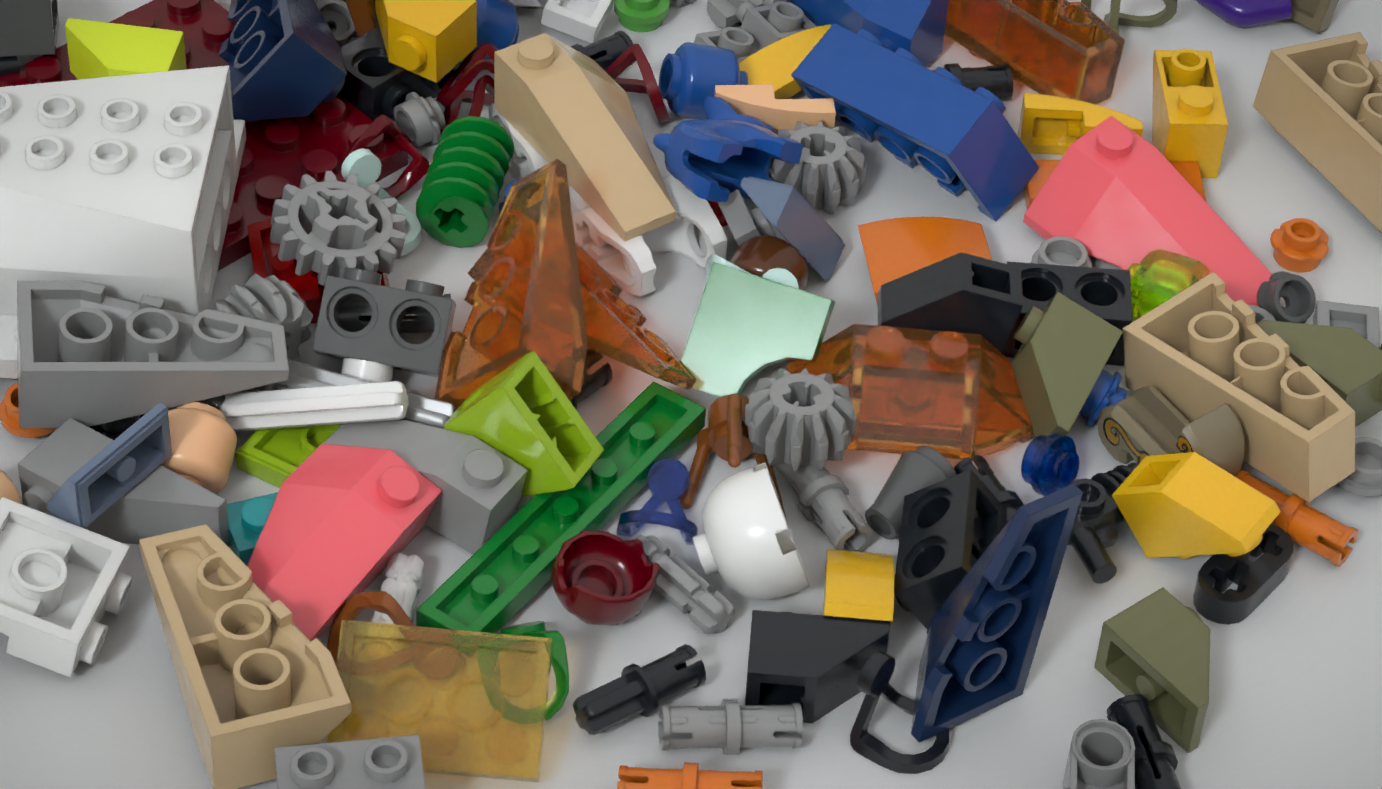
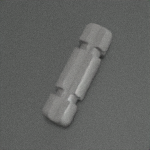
M640 535L635 539L642 541L644 552L650 565L652 563L659 564V574L655 589L683 614L690 611V620L704 633L711 634L715 632L720 634L728 627V622L735 615L733 604L718 590L711 594V584L676 554L670 558V549L656 536L649 535L645 537Z

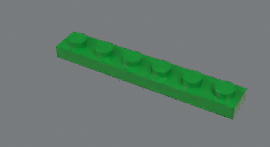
M653 381L596 436L604 451L576 486L569 490L536 494L416 609V628L423 632H444L454 642L456 651L471 659L482 645L487 643L552 579V567L565 541L582 531H600L705 427L706 408Z

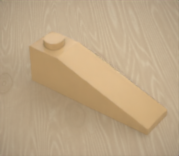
M547 33L525 39L522 42L494 52V108L624 242L676 220V210L626 91L593 59Z
M206 524L139 539L140 552L189 720L212 788L238 789L276 779L274 748L319 744L351 713V701L331 652L317 638L310 641L293 623L292 612L280 600L272 602L252 581V571Z

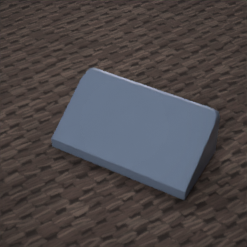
M750 176L748 178L743 177L740 186L768 221L791 246L798 250L823 280L828 281L845 247L840 236L794 186Z
M159 402L71 475L46 505L47 510L66 522L86 528L172 455L168 407Z

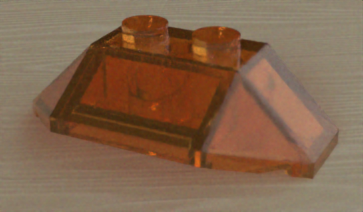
M853 324L821 344L816 362L796 360L787 364L786 371L791 374L801 373L806 367L811 375L818 376L824 373H831L834 384L849 386L850 398L852 403H854L853 413H856L855 434L852 435L851 444L846 448L849 450L903 454L907 451L914 452L919 446H928L941 453L945 458L964 459L970 457L973 460L974 455L984 457L1004 450L1017 441L1024 443L1035 439L1033 426L1018 388L1011 362L979 334Z

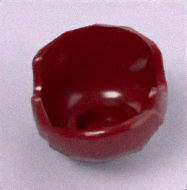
M582 531L562 544L552 567L551 578L554 591L568 612L586 624L619 625L637 616L651 597L659 574V564L652 563L650 565L644 552L643 543L639 539L622 540L620 537L605 531Z

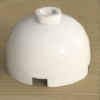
M766 462L739 471L722 480L708 495L702 509L704 533L693 537L697 554L706 575L718 571L731 591L744 598L759 600L783 597L810 587L798 548L780 504V498Z

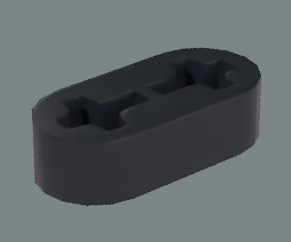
M1270 524L1262 534L1263 538L1260 544L1250 552L1235 557L1228 556L1227 554L1212 555L1198 572L1193 594V604L1197 611L1204 618L1218 624L1229 625L1246 619L1287 576L1293 555V541L1289 534L1280 527ZM1250 555L1253 557L1260 556L1254 563L1249 561ZM1232 583H1235V584L1238 585L1237 591H1236V590H1233V589H1228V590H1226V589H1227Z

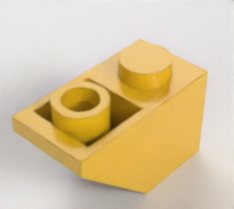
M1187 48L1179 50H1154L1153 146L1168 161H1198L1201 178H1217L1228 121L1212 51H1196Z
M1196 452L1145 456L1111 495L1147 558L1178 557L1180 559H1188L1197 555L1227 554L1228 556L1235 557L1246 554L1260 544L1263 538L1262 534L1281 512L1274 500Z

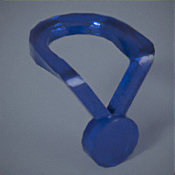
M667 458L657 461L650 468L648 488L653 496L640 510L621 513L616 530L617 535L632 537L646 523L658 524L678 529L686 545L695 546L693 537L697 536L698 527L687 519L679 502L687 494L690 487L689 472L683 463L673 458ZM664 503H667L671 514L657 510Z

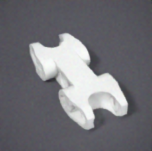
M494 103L489 105V119L498 122L509 133L513 141L514 155L509 162L510 174L515 179L524 177L538 178L547 182L550 186L555 185L577 209L572 215L571 223L574 238L580 251L600 274L616 283L628 293L643 296L656 291L653 280L657 267L652 259L653 254L664 252L682 254L701 267H705L706 260L711 254L726 260L727 238L708 201L694 195L671 174L662 179L676 210V220L624 242L494 108Z

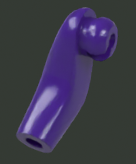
M1196 0L1223 21L1237 28L1255 27L1292 17L1291 0Z

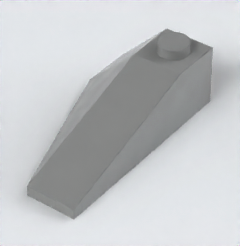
M17 281L19 428H59L69 418L87 427L146 414L159 402L171 408L288 380L289 367L284 325L212 309H206L197 315H191L164 309L163 298L143 294L140 303L106 296L104 285L86 281Z

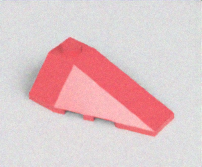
M1113 116L1108 117L1070 145L1024 214L1023 223L1046 240L1056 236L1076 239L1085 246L1088 257L1092 256L1120 267V270H1130V279L1135 283H1138L1142 276L1173 289L1174 296L1214 271L1225 282L1226 294L1234 302L1242 299L1247 305L1258 306L1257 291L1261 283L1269 281L1272 275L1155 146Z
M321 444L282 483L247 565L252 571V581L272 602L280 600L292 612L293 623L310 641L315 638L319 640L332 626L337 612L345 601L354 594L364 592L386 569L389 558L395 553L402 552L421 532L442 490L390 449Z

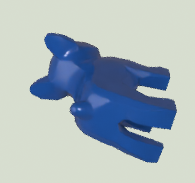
M707 96L704 100V110L708 119L680 121L670 134L659 133L653 138L655 147L664 152L667 171L697 197L714 202H727L730 192H734L737 189L742 197L751 200L740 186L743 177L748 178L750 176L776 182L768 177V169L772 157L787 163L799 164L803 150L802 143L791 138L778 136L771 126L756 117L737 114L729 103L716 96Z

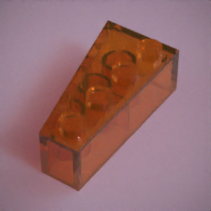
M949 0L944 33L945 36L968 49L977 58L984 59L992 65L1009 64L1015 82L1026 85L1041 95L1064 97L1095 105L1111 98L1125 40L1082 2H1068L1067 0Z

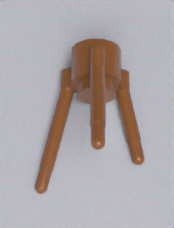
M736 393L724 395L717 398L710 405L708 428L699 431L697 434V450L680 499V506L683 509H689L692 506L710 453L715 452L718 457L728 461V464L733 468L738 467L741 464V460L747 458L750 454L755 456L757 465L766 462L785 514L773 466H769L766 454L752 452L751 442L748 438V426L745 425L746 404H749L748 397Z

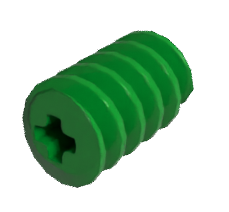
M476 116L455 119L444 128L438 140V146L428 168L427 177L423 182L422 191L416 201V216L421 227L432 238L445 245L458 248L472 247L483 241L488 232L489 222L493 217L494 207L498 202L499 192L504 184V177L509 170V162L514 155L513 141L509 133L498 122Z

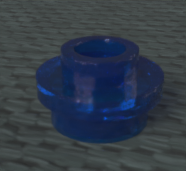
M1054 433L1050 436L1039 435L1028 445L1022 459L1021 474L1023 480L1032 485L1033 490L1037 494L1042 496L1049 495L1069 486L1076 479L1080 461L1073 439L1061 433Z

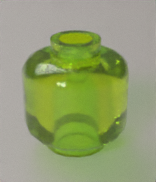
M1156 249L1149 252L1140 263H1132L1127 270H1130L1133 321L1209 275L1210 270L1208 266L1199 260L1164 249Z

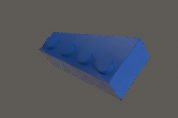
M834 23L791 74L809 99H834L835 120L871 143L876 138L896 159L913 169L919 163L927 172L938 179L937 182L940 187L956 197L964 189L968 190L979 204V211L994 221L1000 218L1039 169L1035 160L1004 117L1003 113L1006 107L997 96L983 87H978L975 92L964 87L956 76L942 67H937L935 71L925 68L913 54L903 48H898L895 52L885 48L874 35L864 29H859L857 33H854Z

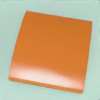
M921 216L886 219L858 225L877 306V295L881 285L962 252L992 260L982 224L946 217Z

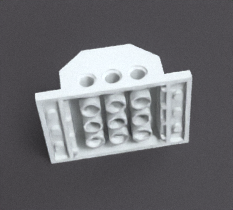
M229 65L0 87V378L17 379V281H86L104 285L105 295L140 303L143 294L164 299V309L191 315H197L199 312L209 309L246 142L245 120L233 119Z

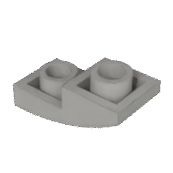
M777 1L772 5L746 8L741 27H726L719 31L696 34L694 43L729 49L735 53L740 63L750 55L782 38L817 26L795 4Z

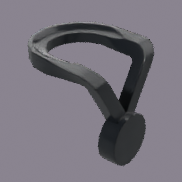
M881 650L875 651L866 661L858 678L857 687L866 695L851 730L850 744L853 750L860 755L897 773L918 774L932 770L944 760L949 750V729L936 735V740L932 747L925 752L915 755L895 752L868 733V726L880 695L913 715L915 704L914 700L901 695L889 684L895 669V658Z

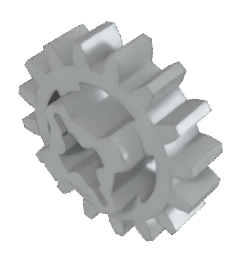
M332 171L325 172L323 182H317L313 177L305 174L302 175L300 188L287 184L284 186L282 199L275 200L270 222L272 224L270 242L280 244L278 258L281 261L297 260L295 274L302 276L310 270L319 273L318 284L325 286L327 275L343 278L345 267L375 273L379 270L380 272L390 274L393 271L395 259L401 258L406 234L403 233L406 216L395 214L398 203L395 197L378 198L379 184L374 183L366 188L358 186V175L351 173L346 182L337 181Z

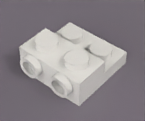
M2 497L0 500V633L9 636L6 653L70 678L80 660L92 665L99 655L108 630V626L100 623L106 611L116 615L120 614L132 587L133 577L124 574L130 546Z

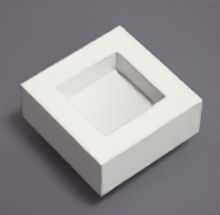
M548 0L543 10L541 24L592 44L612 10L614 0Z

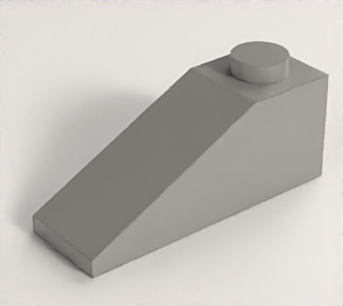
M69 418L18 463L23 505L56 517L47 510L46 505L71 475L114 440ZM159 465L95 521L84 528L121 543L139 544V539L206 524L228 547L230 546L226 499L162 465Z
M403 419L342 424L323 443L390 449L442 490L425 524L472 555L517 513L528 472L527 469L473 435Z

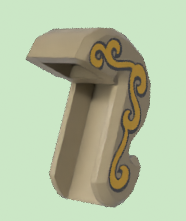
M1144 386L1116 404L1102 408L1098 415V434L1103 445L1115 460L1123 464H1127L1132 460L1139 464L1145 456L1196 452L1233 476H1236L1241 470L1244 459V433L1239 418L1227 403L1189 422L1158 389L1153 386Z

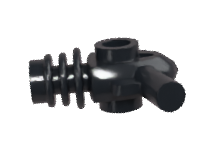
M1130 463L1127 466L1118 465L1112 471L1097 473L1091 479H1078L1070 484H1074L1083 494L1067 545L1073 546L1095 583L1108 582L1117 572V568L1105 548L1116 543L1118 532L1115 528L1126 520L1111 495L1138 466V463Z

